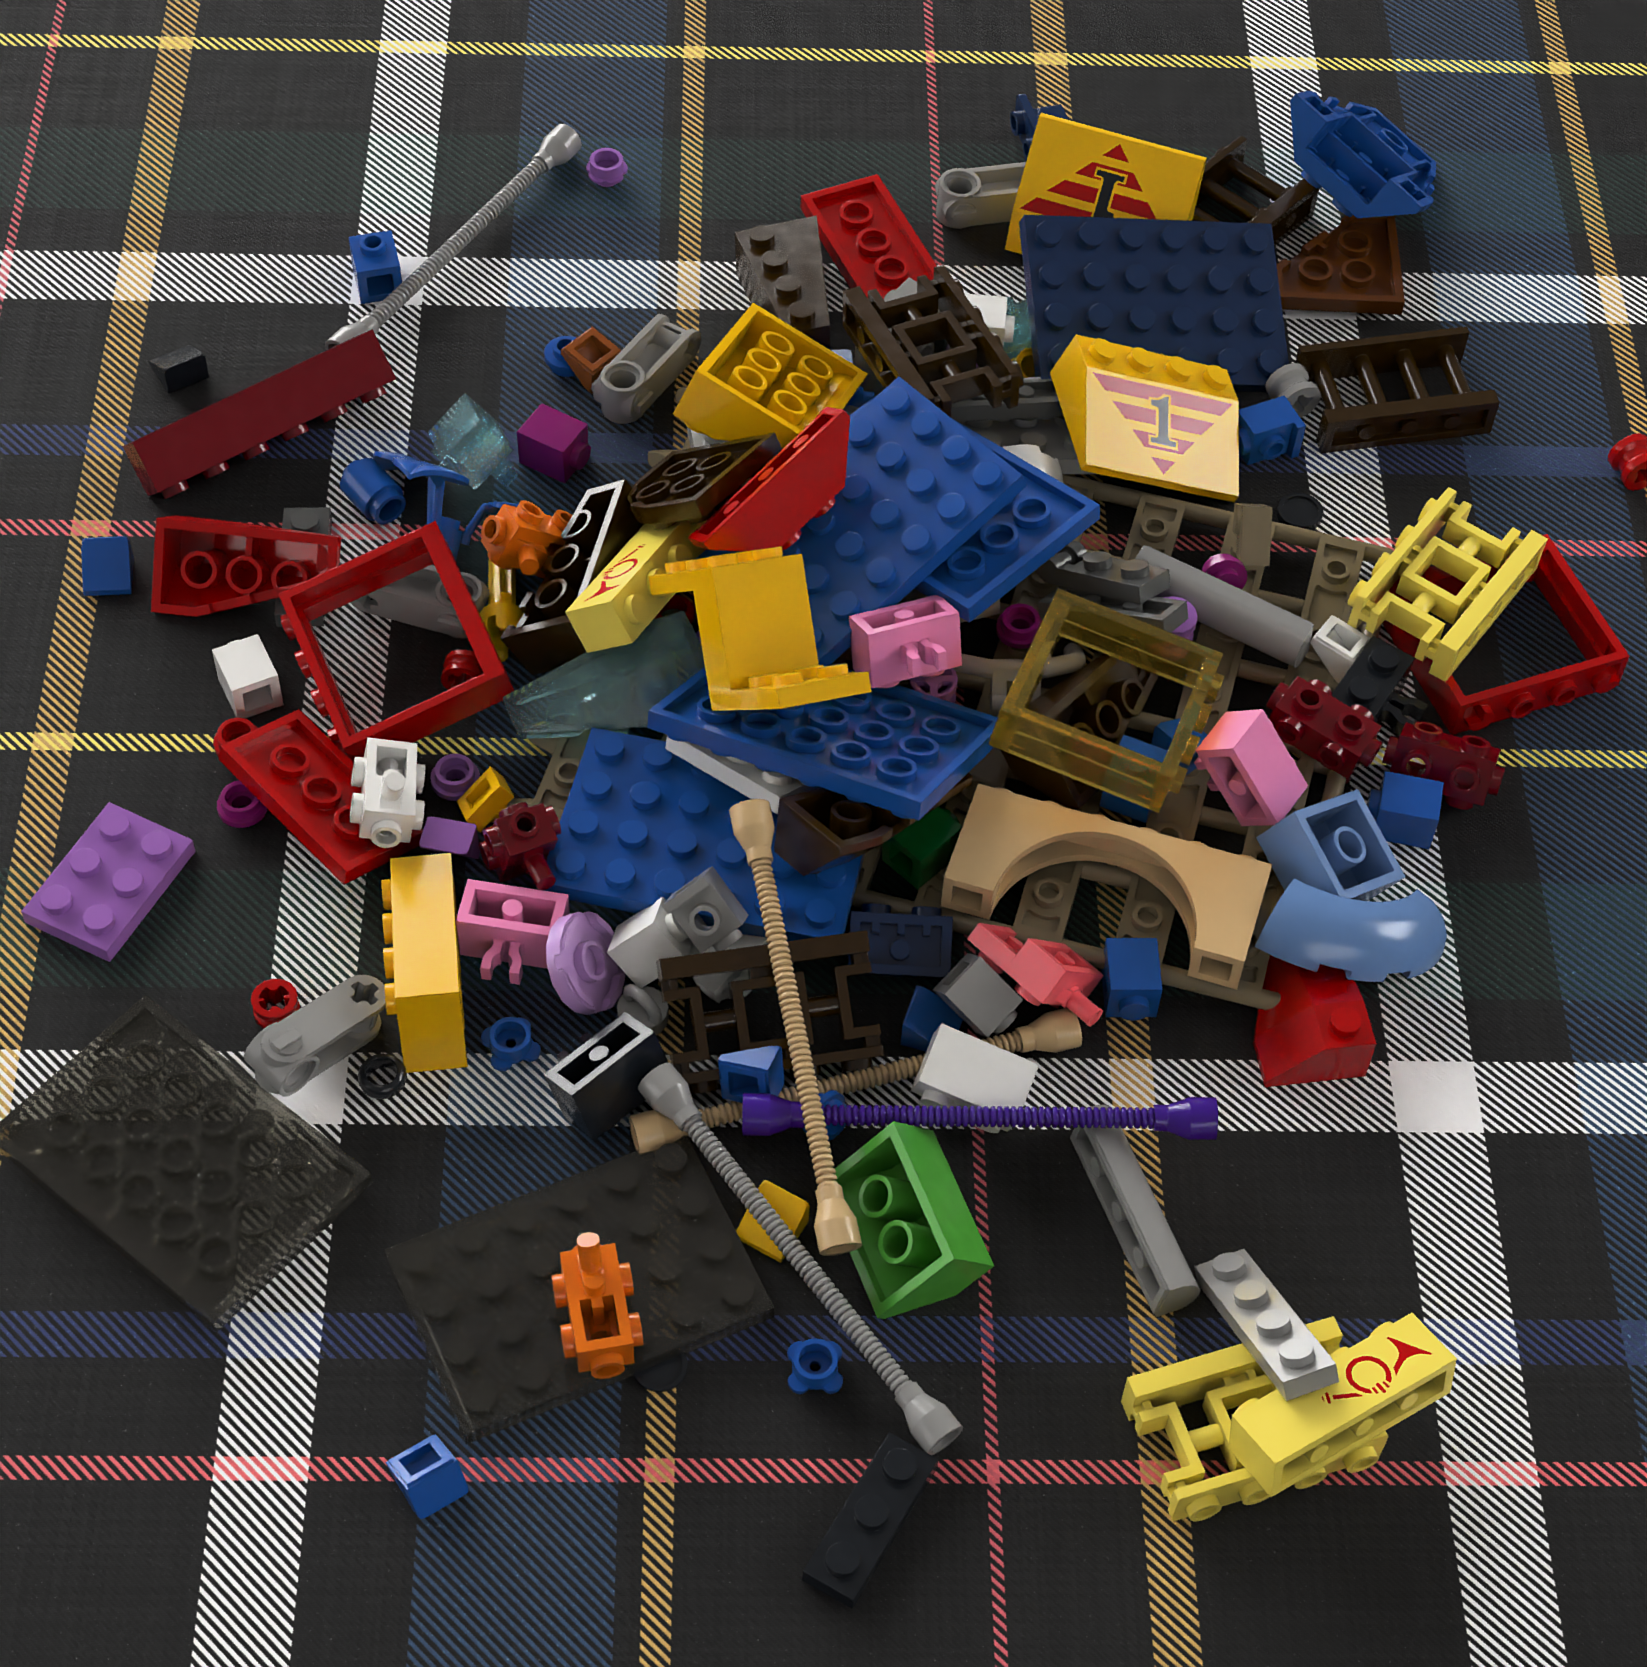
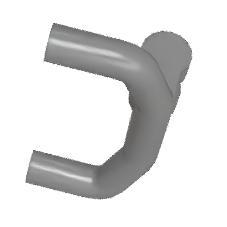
M1070 643L1065 646L1064 655L1046 659H987L962 654V666L953 669L959 673L991 678L990 715L1006 716V712H1017L1041 696V679L1080 670L1086 664V656L1080 645ZM1007 681H1024V693H1007Z

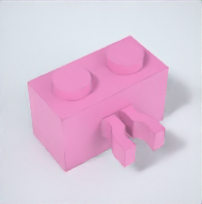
M933 595L849 616V625L852 630L851 651L853 670L855 672H869L871 688H891L897 686L903 680L919 676L935 677L943 674L947 669L962 666L959 612L943 597Z
M1263 709L1225 712L1195 750L1198 754L1197 759L1194 761L1195 766L1198 770L1207 769L1211 776L1207 783L1209 789L1221 792L1241 826L1275 825L1286 817L1308 787L1294 759L1289 754Z
M467 879L456 918L460 955L482 958L480 973L481 979L485 980L492 979L493 970L496 966L501 965L502 962H508L510 966V984L520 985L523 974L522 965L547 968L546 943L550 928L559 917L570 914L568 894Z

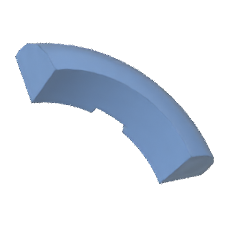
M1294 878L1270 914L1255 947L1276 958L1310 971L1317 972L1320 964L1343 969L1348 980L1384 982L1387 974L1402 973L1407 979H1410L1433 968L1443 954L1447 933L1444 917L1429 897L1418 889L1409 896L1399 900L1372 902L1334 895Z

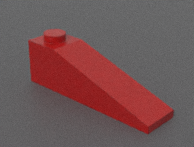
M180 515L156 518L151 612L198 617L279 598V593L339 566L341 536Z
M1270 955L1262 989L1278 992L1281 995V999L1271 1009L1263 1010L1258 1008L1253 1040L1264 1087L1366 1076L1377 1043L1364 999L1355 980H1348L1343 969L1320 964L1317 972Z

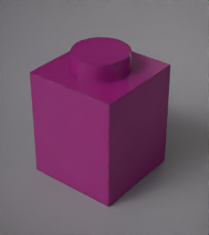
M541 403L517 431L519 463L562 483H566L577 469L581 470L589 460L591 446L588 444V424Z

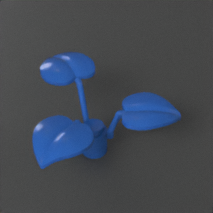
M374 452L373 459L385 471L401 470L409 480L420 476L428 478L427 524L436 521L455 561L460 544L469 546L473 532L486 515L497 514L503 504L518 506L516 503L497 501L483 503L463 532L459 531L460 521L442 516L445 481L469 486L470 480L445 467L417 460L400 453Z

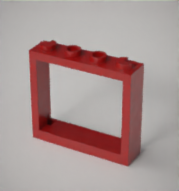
M436 521L278 594L286 614L280 616L282 627L289 640L297 638L301 650L294 653L298 665L306 679L313 676L318 687L310 691L311 696L321 716L329 715L334 727L327 730L328 736L343 753L348 754L353 762L355 756L364 757L367 737L414 743L516 695L454 556ZM434 564L483 674L357 732L310 621Z
M1548 534L1542 535L1548 538L1537 569L1527 582L1534 581L1586 661L1465 696L1452 675L1444 682L1429 673L1433 660L1426 657L1422 662L1415 658L1411 671L1451 735L1467 730H1481L1491 723L1511 717L1522 718L1534 710L1551 705L1562 706L1575 698L1595 692L1599 694L1605 693L1619 685L1630 656ZM1474 557L1492 567L1488 579L1486 581V583L1488 584V582L1492 579V577L1497 573L1499 569L1493 567L1492 565L1484 562L1483 560L1477 557ZM1436 566L1429 567L1421 576L1455 596L1466 584ZM1399 578L1388 592L1412 604L1411 601L1396 593L1400 581ZM1384 620L1382 624L1396 647L1415 657L1420 639Z

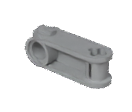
M1026 162L947 170L935 184L937 219L943 225L956 229L975 225L1010 222Z
M657 314L603 368L599 377L592 383L591 389L594 400L601 403V411L604 417L620 424H628L641 418L643 413L693 361L700 347L701 333L693 328L685 330L670 323V319L666 315Z
M434 565L427 566L350 602L354 607L366 613L448 634L454 638H467ZM461 572L480 613L488 601L489 590L485 583L476 576Z
M355 975L283 1020L275 1022L260 1031L250 1042L244 1054V1060L255 1070V1079L259 1086L267 1092L280 1094L282 1097L290 1096L299 1091L310 1080L372 1041L380 1030L381 1018L379 1013L386 1006L384 984L377 978L369 975Z

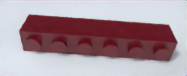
M372 329L122 447L147 496L161 492L164 499H167L190 488L186 479L202 472L205 480L228 470L230 467L226 460L242 453L245 460L253 458L269 450L270 448L266 441L280 434L284 441H288L309 431L306 422L313 418L321 416L325 423L348 412L345 403L357 397L364 404L386 394L387 392L383 385L395 380L396 377Z

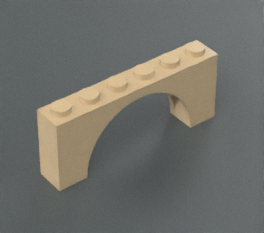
M978 783L944 875L941 898L942 907L990 920L994 908L1004 894L1022 878L1039 869L1072 861H1093L1115 865L1136 873L1161 890L1177 909L1187 930L1190 945V964L1187 976L1237 990L1272 864L1259 861L1249 855L1233 854L1208 847L1198 841H1186L1158 833L1151 828L1135 827L1110 820L1100 814L1084 813L1063 807L1052 801H1041L1015 794L1005 788H993Z

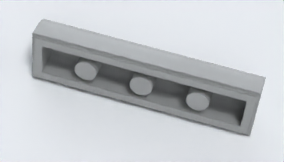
M1143 545L1135 559L1145 560L1151 566L1169 569L1171 587L1155 597L1175 596L1187 600L1196 609L1198 622L1295 668L1301 664L1308 653L1314 627L1312 622L1152 547Z
M1095 1105V1106H1091V1108H1092V1110H1093L1094 1107H1098L1099 1110H1100L1101 1107H1105V1109L1107 1110V1108H1108V1107H1111V1106H1109V1105ZM1078 1125L1077 1128H1074L1070 1139L1152 1313L1159 1317L1186 1307L1198 1297L1200 1288L1121 1126L1119 1128H1114V1126L1107 1128L1106 1125L1105 1128H1101L1099 1125L1098 1128H1094L1092 1125L1091 1128H1087L1085 1125L1084 1128H1080Z

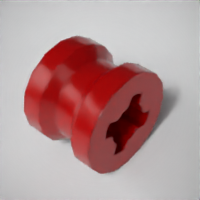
M1641 433L1632 434L1623 438L1612 447L1607 460L1615 471L1621 472L1620 479L1628 490L1634 491L1647 487V436Z

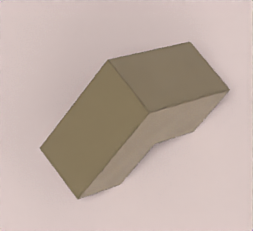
M1234 503L1233 533L1237 534L1236 558L1244 566H1270L1273 507L1265 504Z

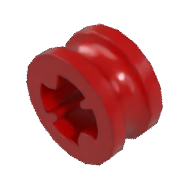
M454 650L446 655L441 682L447 690L483 674L474 651Z
M283 979L263 981L256 986L251 995V1005L255 1020L263 1029L283 1020L300 1009L296 988L290 982ZM282 1000H284V1008L281 1009L277 1006H273L269 1010H267L266 1003H268L269 1001H271L274 1004H278Z

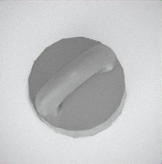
M628 984L624 987L623 995L619 998L617 1004V1018L626 1012L653 1030L656 1035L661 1033L667 1026L669 1019L668 1003H662L661 992L649 986L640 988L637 985Z

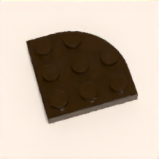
M769 433L672 451L645 473L628 492L627 498L636 520L640 523L653 525L655 530H661L674 525L678 521L688 520L690 524H698L709 519L716 512L714 507L721 501L728 500L742 488V483L748 478L754 477L769 460L782 450L776 434Z

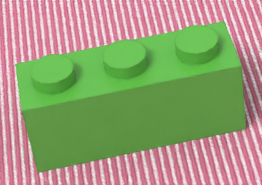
M893 1121L835 1168L836 1181L842 1186L844 1199L857 1218L862 1246L851 1251L850 1255L877 1318L886 1319L956 1296L994 1267L933 1130Z

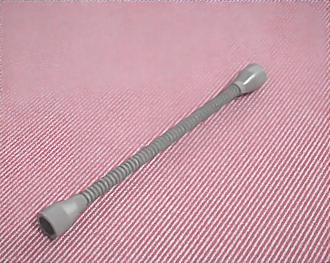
M558 124L543 138L539 151L532 157L531 162L424 261L420 267L410 274L368 315L361 317L357 322L341 327L325 342V349L328 350L372 329L376 335L379 332V328L396 311L410 300L420 288L427 284L437 272L464 249L542 173H547L552 167L565 164L581 149V139L576 131L566 124Z
M670 1062L664 1063L651 1070L638 1086V1090L655 1111L673 1120L681 1131L688 1132V1136L692 1138V1141L696 1143V1146L700 1148V1151L704 1153V1156L708 1158V1161L712 1163V1166L724 1178V1181L732 1189L733 1193L737 1194V1198L741 1199V1203L745 1204V1208L749 1209V1213L753 1215V1218L757 1220L761 1228L766 1230L765 1233L770 1236V1239L782 1251L783 1256L787 1257V1261L791 1262V1266L795 1267V1271L799 1273L803 1281L808 1283V1287L812 1289L816 1297L821 1299L820 1302L829 1310L830 1315H833L834 1320L838 1321V1325L842 1326V1330L846 1332V1335L851 1337L850 1340L855 1342V1346L859 1348V1351L864 1353V1357L868 1359L869 1364H873V1369L877 1370V1374L881 1375V1379L886 1381L885 1384L890 1386V1390L894 1392L896 1396L895 1401L904 1412L910 1434L926 1453L934 1455L947 1447L963 1430L960 1422L945 1404L926 1394L917 1382H912L909 1380L908 1375H904L905 1372L900 1369L899 1364H895L896 1360L891 1358V1354L887 1353V1349L882 1347L883 1344L878 1342V1338L874 1336L872 1331H869L870 1328L861 1320L860 1315H856V1310L852 1309V1305L848 1304V1300L844 1298L842 1293H839V1289L835 1288V1284L831 1282L829 1277H826L827 1274L822 1272V1268L818 1266L814 1258L809 1256L810 1253L797 1240L796 1235L793 1234L792 1230L788 1229V1225L784 1224V1220L780 1219V1215L776 1213V1210L772 1208L768 1200L763 1198V1194L759 1193V1189L755 1187V1184L751 1182V1179L747 1177V1174L743 1172V1169L739 1167V1164L735 1162L731 1154L726 1151L727 1149L722 1146V1143L718 1141V1138L714 1136V1133L702 1121V1113L694 1105L688 1083Z

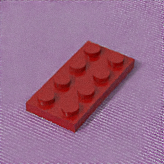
M878 174L801 195L800 208L806 218L817 215L820 241L850 288L860 286L867 298L869 290L877 289L884 299L889 291L896 290L909 277L917 281V277L926 275L929 280H934V267H937L936 263Z
M299 709L220 746L218 760L343 885L389 862L390 858H397L420 846L419 841L423 832L422 829L421 831L412 830L410 843L400 842L391 848H382L375 845L371 839L359 838L360 824L350 823L353 793H361V787L351 786L353 761Z

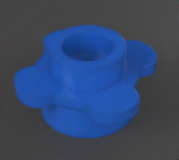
M502 1018L491 1027L486 1028L481 1035L482 1044L489 1047L491 1051V1065L498 1071H507L511 1068L512 1064H517L524 1060L533 1062L539 1058L541 1053L540 1045L531 1038V1024L525 1018ZM509 1042L516 1043L514 1047L506 1046Z
M814 1338L804 1342L797 1341L790 1345L787 1357L792 1362V1374L788 1377V1386L794 1393L804 1394L808 1390L822 1389L828 1394H833L841 1389L843 1377L838 1373V1361L842 1358V1349L837 1343ZM812 1364H818L820 1366V1369L818 1371H812L810 1369V1366Z

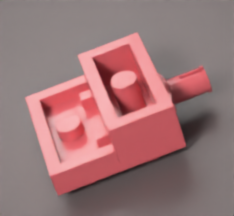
M984 923L977 924L967 940L980 950L977 956H980L996 973L1002 974L1005 971L1017 982L1014 989L1021 997L1035 1006H1040L1042 1003L1049 1004L1055 1008L1060 1006L1065 1009L1068 1008L1089 1027L1099 1020L1103 1010L1089 1000L1088 996L1104 975L1082 956L1064 943L1028 938L1025 944L1015 938L1017 933L1010 927Z

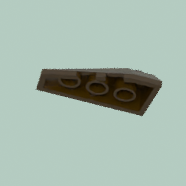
M1139 634L1130 635L1018 710L1007 720L1002 740L998 743V746L1016 778L1073 810L1079 809L1103 787L1107 767L1119 746L1131 718L1140 715L1159 676Z
M968 772L926 814L970 786L973 775ZM819 787L779 799L774 852L803 876L818 874L823 870L845 864L876 848L917 820L897 817L889 810L868 803L854 802L848 800L845 795Z

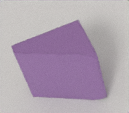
M432 816L427 817L419 841L420 848L440 853H451V855L479 858L477 825Z

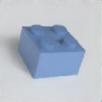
M1358 789L1294 811L1256 837L1268 862L1272 864V868L1284 891L1295 878L1307 885L1334 895L1369 901L1406 877Z

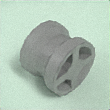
M1299 363L1282 366L1271 374L1266 382L1265 388L1270 398L1274 399L1285 395L1300 418L1315 409L1321 398L1316 384L1308 381V372Z

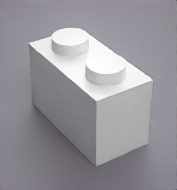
M941 1023L932 1035L911 1092L921 1095L920 1101L928 1107L932 1105L934 1108L939 1105L941 1108L943 1106H947V1108L954 1106V1109L956 1106H961V1109L963 1106H968V1109L970 1106H974L975 1109L977 1106H981L982 1109L984 1106H988L989 1109L991 1106H995L996 1109L998 1106H1002L1003 1109L1005 1106H1008L1009 1109L1015 1106L1018 1109L1019 1106L1023 1107L1039 1064ZM982 1124L981 1127L977 1128L990 1133H999L1000 1129L1008 1132L1012 1127L1011 1125L1004 1127V1124L1002 1127H997V1124L995 1127H991L990 1124L988 1127H984Z

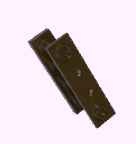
M1241 135L1228 146L1219 148L1215 155L1206 162L1192 221L1220 222L1197 207V205L1209 197L1248 223L1272 224L1275 247L1314 215L1319 189L1309 184L1304 178L1293 187L1284 188L1245 164L1243 161L1248 139ZM1235 177L1274 202L1267 208L1262 207L1259 209L1223 185Z
M1468 328L1439 329L1299 346L1295 363L1304 366L1309 375V382H1316L1326 410H1323L1316 439L1321 454L1491 433L1500 403L1495 390L1472 392L1460 365L1470 333ZM1441 366L1453 394L1429 397L1418 369ZM1400 371L1411 399L1387 402L1376 374ZM1358 376L1368 405L1345 407L1334 379Z

